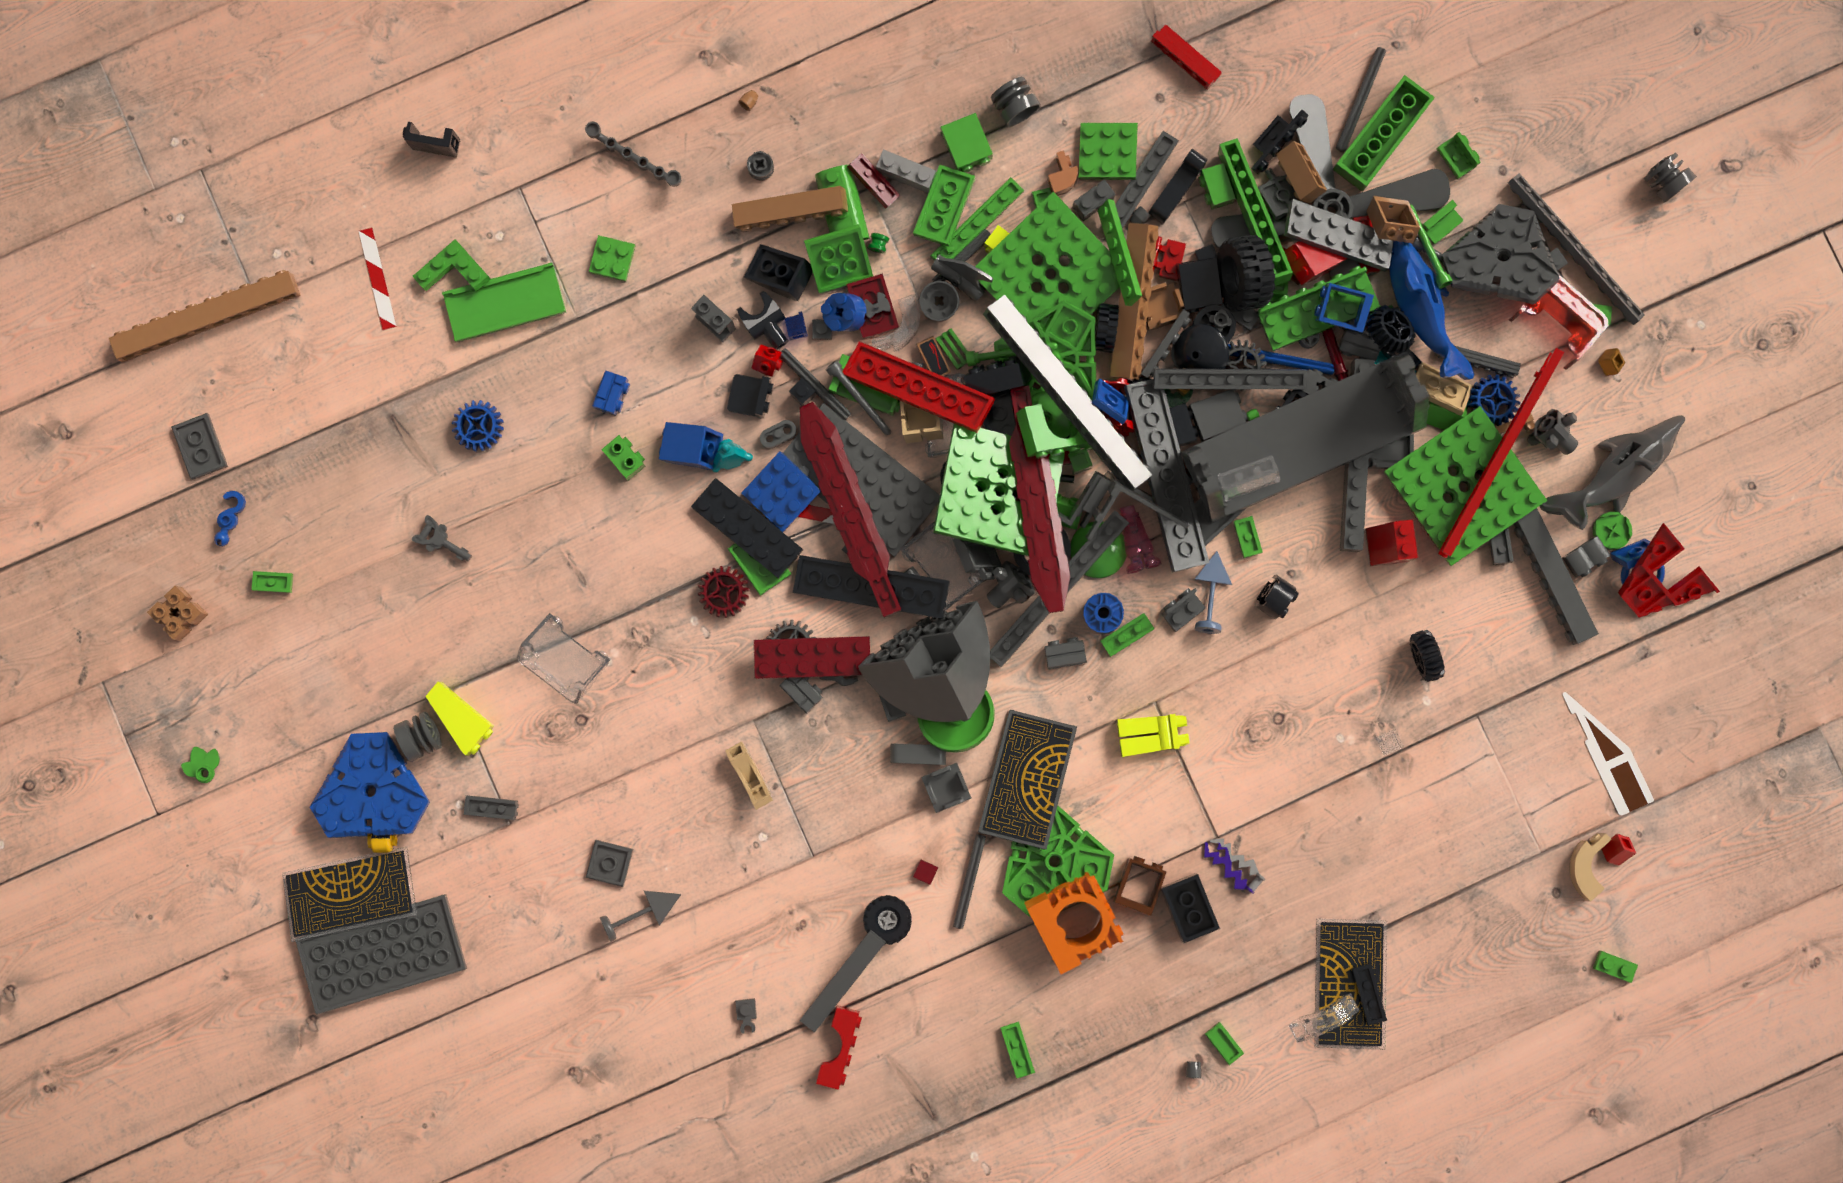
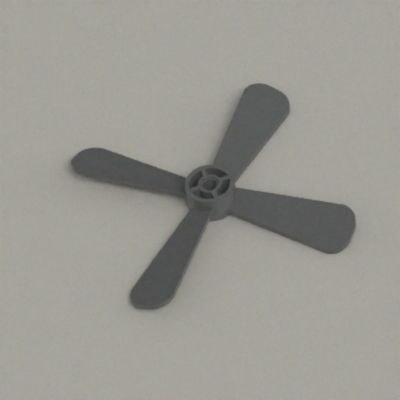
M1312 94L1299 95L1291 101L1289 113L1292 120L1302 109L1309 115L1305 125L1298 128L1296 134L1299 143L1304 146L1327 189L1325 193L1314 200L1312 206L1328 211V207H1333L1337 215L1351 219L1368 216L1366 211L1373 196L1406 200L1410 205L1414 206L1416 212L1437 210L1448 202L1450 198L1449 179L1439 169H1430L1350 197L1344 191L1336 189L1326 111L1323 101ZM1268 211L1277 235H1284L1287 216L1274 220L1270 211ZM1242 214L1220 217L1214 221L1211 227V235L1214 244L1218 248L1226 239L1250 235ZM1351 259L1345 260L1329 272L1330 281L1337 274L1342 273V275L1350 273L1349 270L1360 266L1359 263ZM1355 319L1346 323L1354 325Z

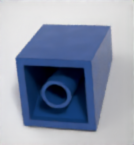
M665 422V428L662 432V444L659 449V460L677 465L713 470L715 454L719 443L723 441L724 434L706 426Z

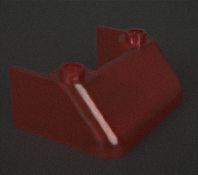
M1559 275V282L1535 304L1524 302L1510 317L1509 321L1515 320L1523 311L1535 316L1544 309L1572 334L1567 340V348L1574 356L1563 367L1567 370L1579 361L1608 327L1609 322L1605 314Z

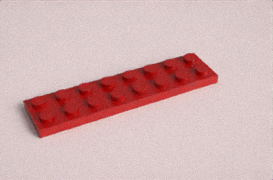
M860 341L842 371L850 380L944 420L963 426L975 433H978L995 402L994 397Z

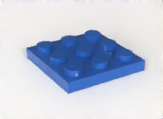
M779 451L743 490L742 494L780 531L784 532L821 493V489L785 454Z

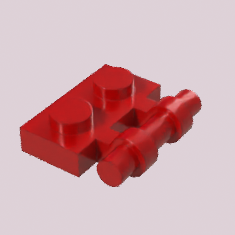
M1158 236L1153 271L1155 268L1160 269L1158 277L1177 281L1176 263H1182L1186 243L1168 239L1166 246L1161 245L1162 237ZM1159 252L1164 253L1162 262L1157 261Z

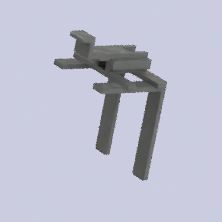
M1095 471L1068 517L1058 512L1061 521L1071 526L1083 510L1087 511L1080 523L1082 528L1086 527L1093 515L1095 521L1086 534V538L1091 540L1119 493L1124 492L1181 526L1189 527L1186 521L1154 504L1152 495L1140 488H1136L1133 492L1121 485L1110 471H1107L1104 475ZM1109 491L1110 497L1100 511L1098 505L1106 492Z

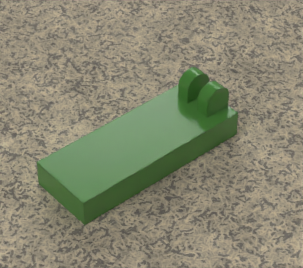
M1145 613L1102 639L1101 643L1111 657L1154 630V627Z
M1019 1022L1000 1027L1016 1078L1035 1073Z

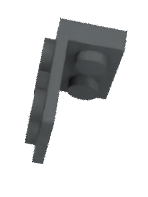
M1196 588L1193 590L1186 589L1178 596L1179 601L1175 602L1173 600L1163 608L1165 612L1161 615L1175 632L1206 609L1194 594L1197 592Z

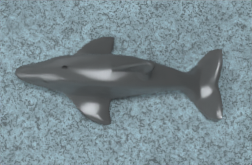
M1678 415L1642 432L1622 434L1600 442L1598 447L1611 451V454L1602 463L1591 483L1581 491L1547 497L1548 501L1540 505V509L1548 514L1563 515L1574 527L1581 530L1588 523L1586 507L1597 506L1612 500L1614 511L1620 513L1625 507L1630 493L1644 483L1669 456L1678 432L1685 422V417Z

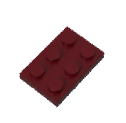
M883 273L846 284L849 294L857 295L863 301L867 299L872 304L878 303L877 293L880 292L885 294V298L890 304V312L882 311L876 313L871 319H868L865 314V322L860 328L863 339L899 329Z

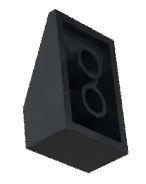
M760 244L744 278L783 297L799 301L813 271L811 264L805 258Z

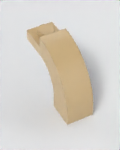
M741 741L725 750L755 809L757 810L773 801L766 782L743 742Z
M1596 833L1589 839L1590 843L1581 840L1570 858L1569 873L1572 884L1585 901L1591 902L1605 889L1592 873V860L1596 853L1611 840L1606 833Z

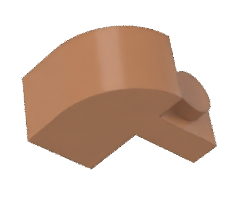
M1064 150L1057 152L1055 157L1060 171L1048 175L1047 178L1051 193L1054 192L1057 196L1069 192L1074 187L1078 175L1077 166L1070 168L1072 166L1069 155L1065 156Z

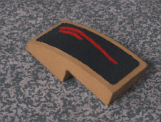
M934 336L916 344L929 371L941 376L951 372Z

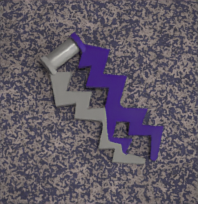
M1224 838L1212 839L1210 842L1218 843L1217 850L1225 849V857H1219V851L1209 853L1208 843L1205 842L1204 858L1214 857L1212 865L1225 864L1224 878L1235 877L1234 889L1248 890L1254 894L1258 886L1266 880L1259 874L1254 859L1245 861L1244 855H1231V843L1224 844ZM1239 860V868L1250 867L1249 876L1257 875L1249 886H1247V879L1241 880L1242 870L1231 871L1233 861Z

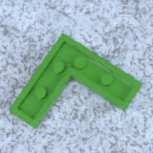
M456 239L413 275V278L425 291L430 289L454 267L476 291L491 279Z

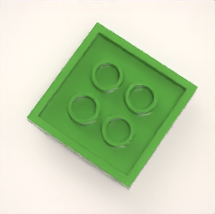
M1081 123L1079 180H1136L1138 123Z
M859 224L804 240L819 293L873 276Z

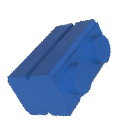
M605 370L592 406L597 410L616 416L617 412H621L624 402L621 400L623 395H627L629 391V380L624 376Z

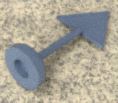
M1216 551L1209 560V563L1205 565L1195 578V580L1211 582L1207 621H1198L1195 624L1196 631L1207 634H1219L1222 629L1219 623L1211 621L1215 583L1232 585L1222 560Z

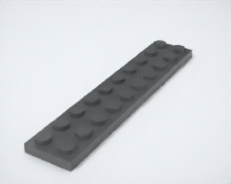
M1153 379L1125 385L1124 389L1129 401V409L1143 463L1148 466L1152 474L1148 482L1154 504L1189 524V527L1185 528L1156 511L1171 571L1176 572L1208 564L1209 559L1165 390L1154 389Z

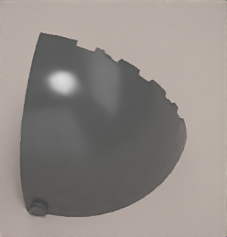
M978 601L956 606L957 610L948 613L945 610L943 619L934 617L930 619V617H926L916 622L917 626L912 627L908 631L906 628L893 636L894 639L880 645L881 650L875 655L871 653L858 666L862 675L880 696L910 715L935 722L969 720L984 696L990 671L988 631Z

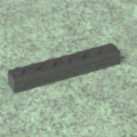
M1455 346L1474 368L1480 367L1484 368L1485 371H1495L1496 374H1506L1510 378H1514L1519 374L1521 363ZM1435 353V355L1438 356V358L1444 359L1443 357Z

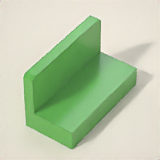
M1453 200L1422 225L1433 244L1439 242L1463 222L1461 216L1454 209L1457 204Z
M1429 401L1427 424L1446 430L1467 415L1468 407L1465 408L1464 413L1460 416Z

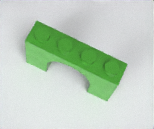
M1042 405L1027 406L1016 413L1028 457L1036 456L1038 459L1046 457L1047 454L1051 453L1053 456L1063 454L1064 451L1075 453L1082 448H1085L1086 451L1092 450V447L1071 422V434L1068 439L1059 438L1054 435L1047 426Z

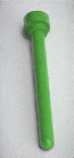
M1410 205L1420 226L1418 236L1437 274L1436 284L1438 288L1447 287L1453 280L1450 274L1443 271L1414 206Z
M1055 342L1046 343L1047 345H1049L1051 350H1056L1058 348V345ZM1011 349L980 354L975 351L966 352V360L969 367L977 366L980 361L1016 356Z

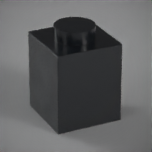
M803 378L789 390L790 395L801 406L808 404L817 395L816 390Z

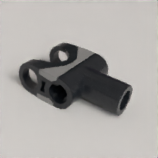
M762 291L759 294L764 302V308L760 314H748L741 306L736 310L745 328L754 340L764 334L771 346L778 350L789 341L778 326L786 317L775 301L765 291Z

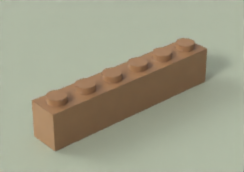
M842 186L732 204L734 227L742 232L751 231L753 227L765 229L769 228L771 224L783 226L787 225L789 221L801 223L805 222L807 218L819 220L824 219L825 215L837 217L842 216L843 212H848L846 189Z

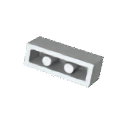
M884 149L876 165V169L881 175L929 193L936 175V170Z

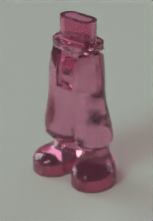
M1130 505L1120 508L1121 516L1130 523L1123 531L1126 556L1131 559V563L1126 568L1127 574L1142 571L1144 565L1146 569L1162 565L1161 559L1153 555L1154 547L1140 516H1138L1139 512L1135 510V506ZM1140 554H1143V557H1144V565H1143V562H1142V560H1141V558H1140Z

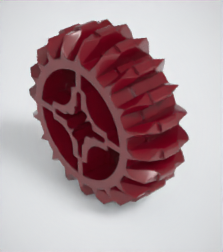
M720 566V572L717 573V570L712 568L714 573L712 576L709 572H706V576L709 577L708 580L701 578L705 585H698L699 589H703V592H698V596H704L699 602L701 604L707 603L703 607L704 610L711 607L709 611L711 615L716 610V617H720L721 612H723L724 617L727 618L729 611L732 616H735V608L741 612L742 610L739 605H747L742 599H749V596L745 595L744 592H749L750 589L747 587L743 588L748 582L747 580L740 581L744 577L743 574L736 577L737 569L730 573L731 567L728 566L726 572H724L723 566ZM721 577H730L737 583L724 585ZM716 580L717 589L708 595L711 583ZM721 586L724 587V589H729L726 592L727 600L725 597H723L722 594L721 596L718 595L721 592ZM739 589V596L735 603L732 604L730 596ZM723 599L727 607H717L712 604L711 600Z

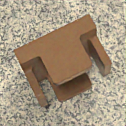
M1165 282L1151 287V296L1148 304L1149 315L1146 320L1149 331L1175 323L1184 308L1180 291L1175 288L1174 282L1170 284Z

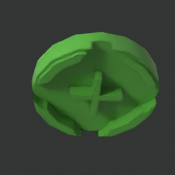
M1607 512L1595 520L1593 536H1598L1606 549L1616 550L1624 547L1629 542V539H1631L1632 525L1629 519L1621 513Z

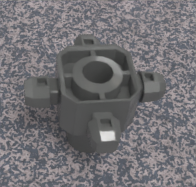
M1549 410L1546 415L1536 421L1534 432L1528 436V443L1531 446L1542 443L1550 450L1557 447L1564 455L1572 453L1577 448L1578 441L1570 434V426L1576 423L1577 416L1573 412L1563 415L1559 410Z
M1005 561L1002 564V568L997 567L993 570L998 584L987 594V598L996 608H1001L1010 598L1023 603L1026 601L1027 596L1035 594L1028 575L1009 561Z

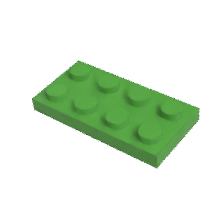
M939 165L915 226L914 236L949 247L975 182V176Z

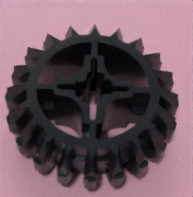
M1385 304L1376 308L1368 317L1366 324L1368 326L1367 331L1371 333L1369 337L1373 338L1374 343L1378 345V349L1382 348L1384 353L1389 352L1390 355L1406 352L1415 342L1416 334L1414 333V327H1412L1404 311H1399L1398 307L1394 308L1393 305L1387 306Z
M1421 630L1412 634L1409 640L1411 652L1422 678L1429 682L1444 677V660L1435 637L1428 630Z

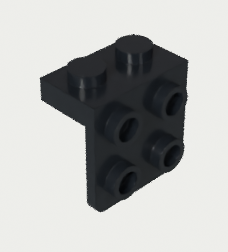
M739 374L734 375L727 405L728 411L764 418L765 413L768 414L770 407L768 397L772 395L774 388L771 379L764 376L762 379Z

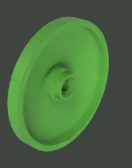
M985 690L980 704L969 720L935 722L918 718V724L924 737L934 747L946 752H964L978 746L990 733L995 719L994 704L989 693Z

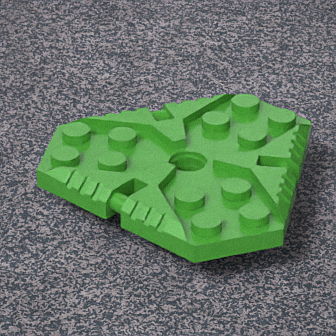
M1064 300L1033 318L1029 325L1032 329H1038L1040 339L1045 344L1057 343L1058 348L1052 350V353L1062 361L1067 372L1075 377L1076 383L1088 393V397H1091L1092 400L1096 382V362H1094V356L1096 355L1095 317ZM1002 338L994 342V351L1011 349ZM1080 356H1086V362H1080ZM1010 357L998 358L994 360H1002L1003 363L1004 361L1009 360ZM1032 374V380L1024 385L1030 387V393L1036 390L1033 387L1034 383H1038Z
M1057 806L1046 850L1014 841L1011 844L1012 854L1008 859L1002 893L1029 917L1031 916L1024 902L1044 892L1048 894L1058 885L1072 882L1074 878H1080L1086 872L1089 873L1090 877L1095 876L1102 892L1108 890L1114 854L1087 830L1083 831L1079 827L1080 824L1059 806ZM1073 833L1079 836L1075 842L1070 838ZM1020 850L1026 851L1025 859L1019 858ZM1052 856H1057L1060 860L1056 867H1052L1049 864V859Z

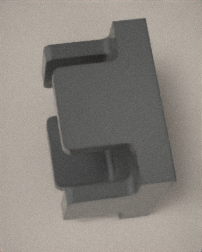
M957 763L921 777L936 813L971 799L968 787Z

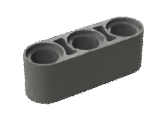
M891 743L890 763L946 765V751L940 750L933 745Z

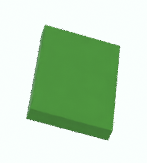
M733 544L727 548L760 596L791 575V572L787 569L781 578L778 579L738 545Z

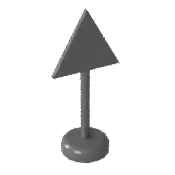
M644 891L650 904L649 907L613 924L610 923L607 916L599 917L610 942L616 939L614 928L650 911H653L660 926L681 894Z

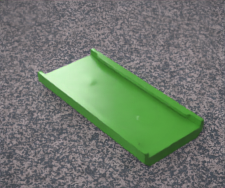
M552 262L492 278L478 291L471 285L442 292L455 342L566 313L558 278Z

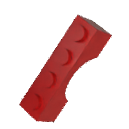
M837 1005L832 1027L841 1037L842 1049L834 1059L822 1062L816 1084L839 1090L840 1085L844 1086L847 1074L843 1072L845 1066L849 1067L852 1055L848 1053L850 1047L854 1048L857 1036L854 1035L855 1028L859 1029L862 1017L859 1016L860 1011Z

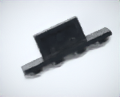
M1303 109L1290 124L1277 115L1253 143L1263 153L1251 168L1255 173L1259 174L1265 171L1269 166V161L1273 157H1277L1276 154L1282 150V146L1292 140L1294 132L1305 125L1309 115Z

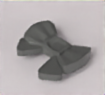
M877 293L878 303L876 304L870 303L867 299L864 300L868 319L882 311L890 312V304L885 298V294Z

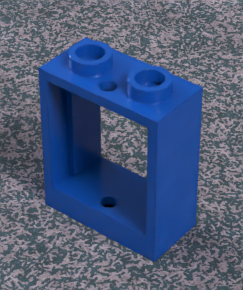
M1326 283L1325 286H1322L1320 291L1321 303L1320 305L1317 304L1314 312L1316 321L1363 333L1374 295L1332 283ZM1331 290L1361 298L1354 325L1323 317Z

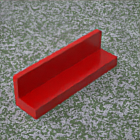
M1164 25L1160 31L1157 30L1152 36L1151 42L1206 90L1222 74L1216 66L1168 25Z

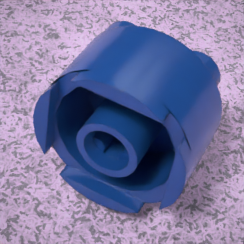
M835 293L829 296L821 306L824 322L833 331L853 332L860 329L865 322L864 317L867 314L866 305L862 298L857 295Z

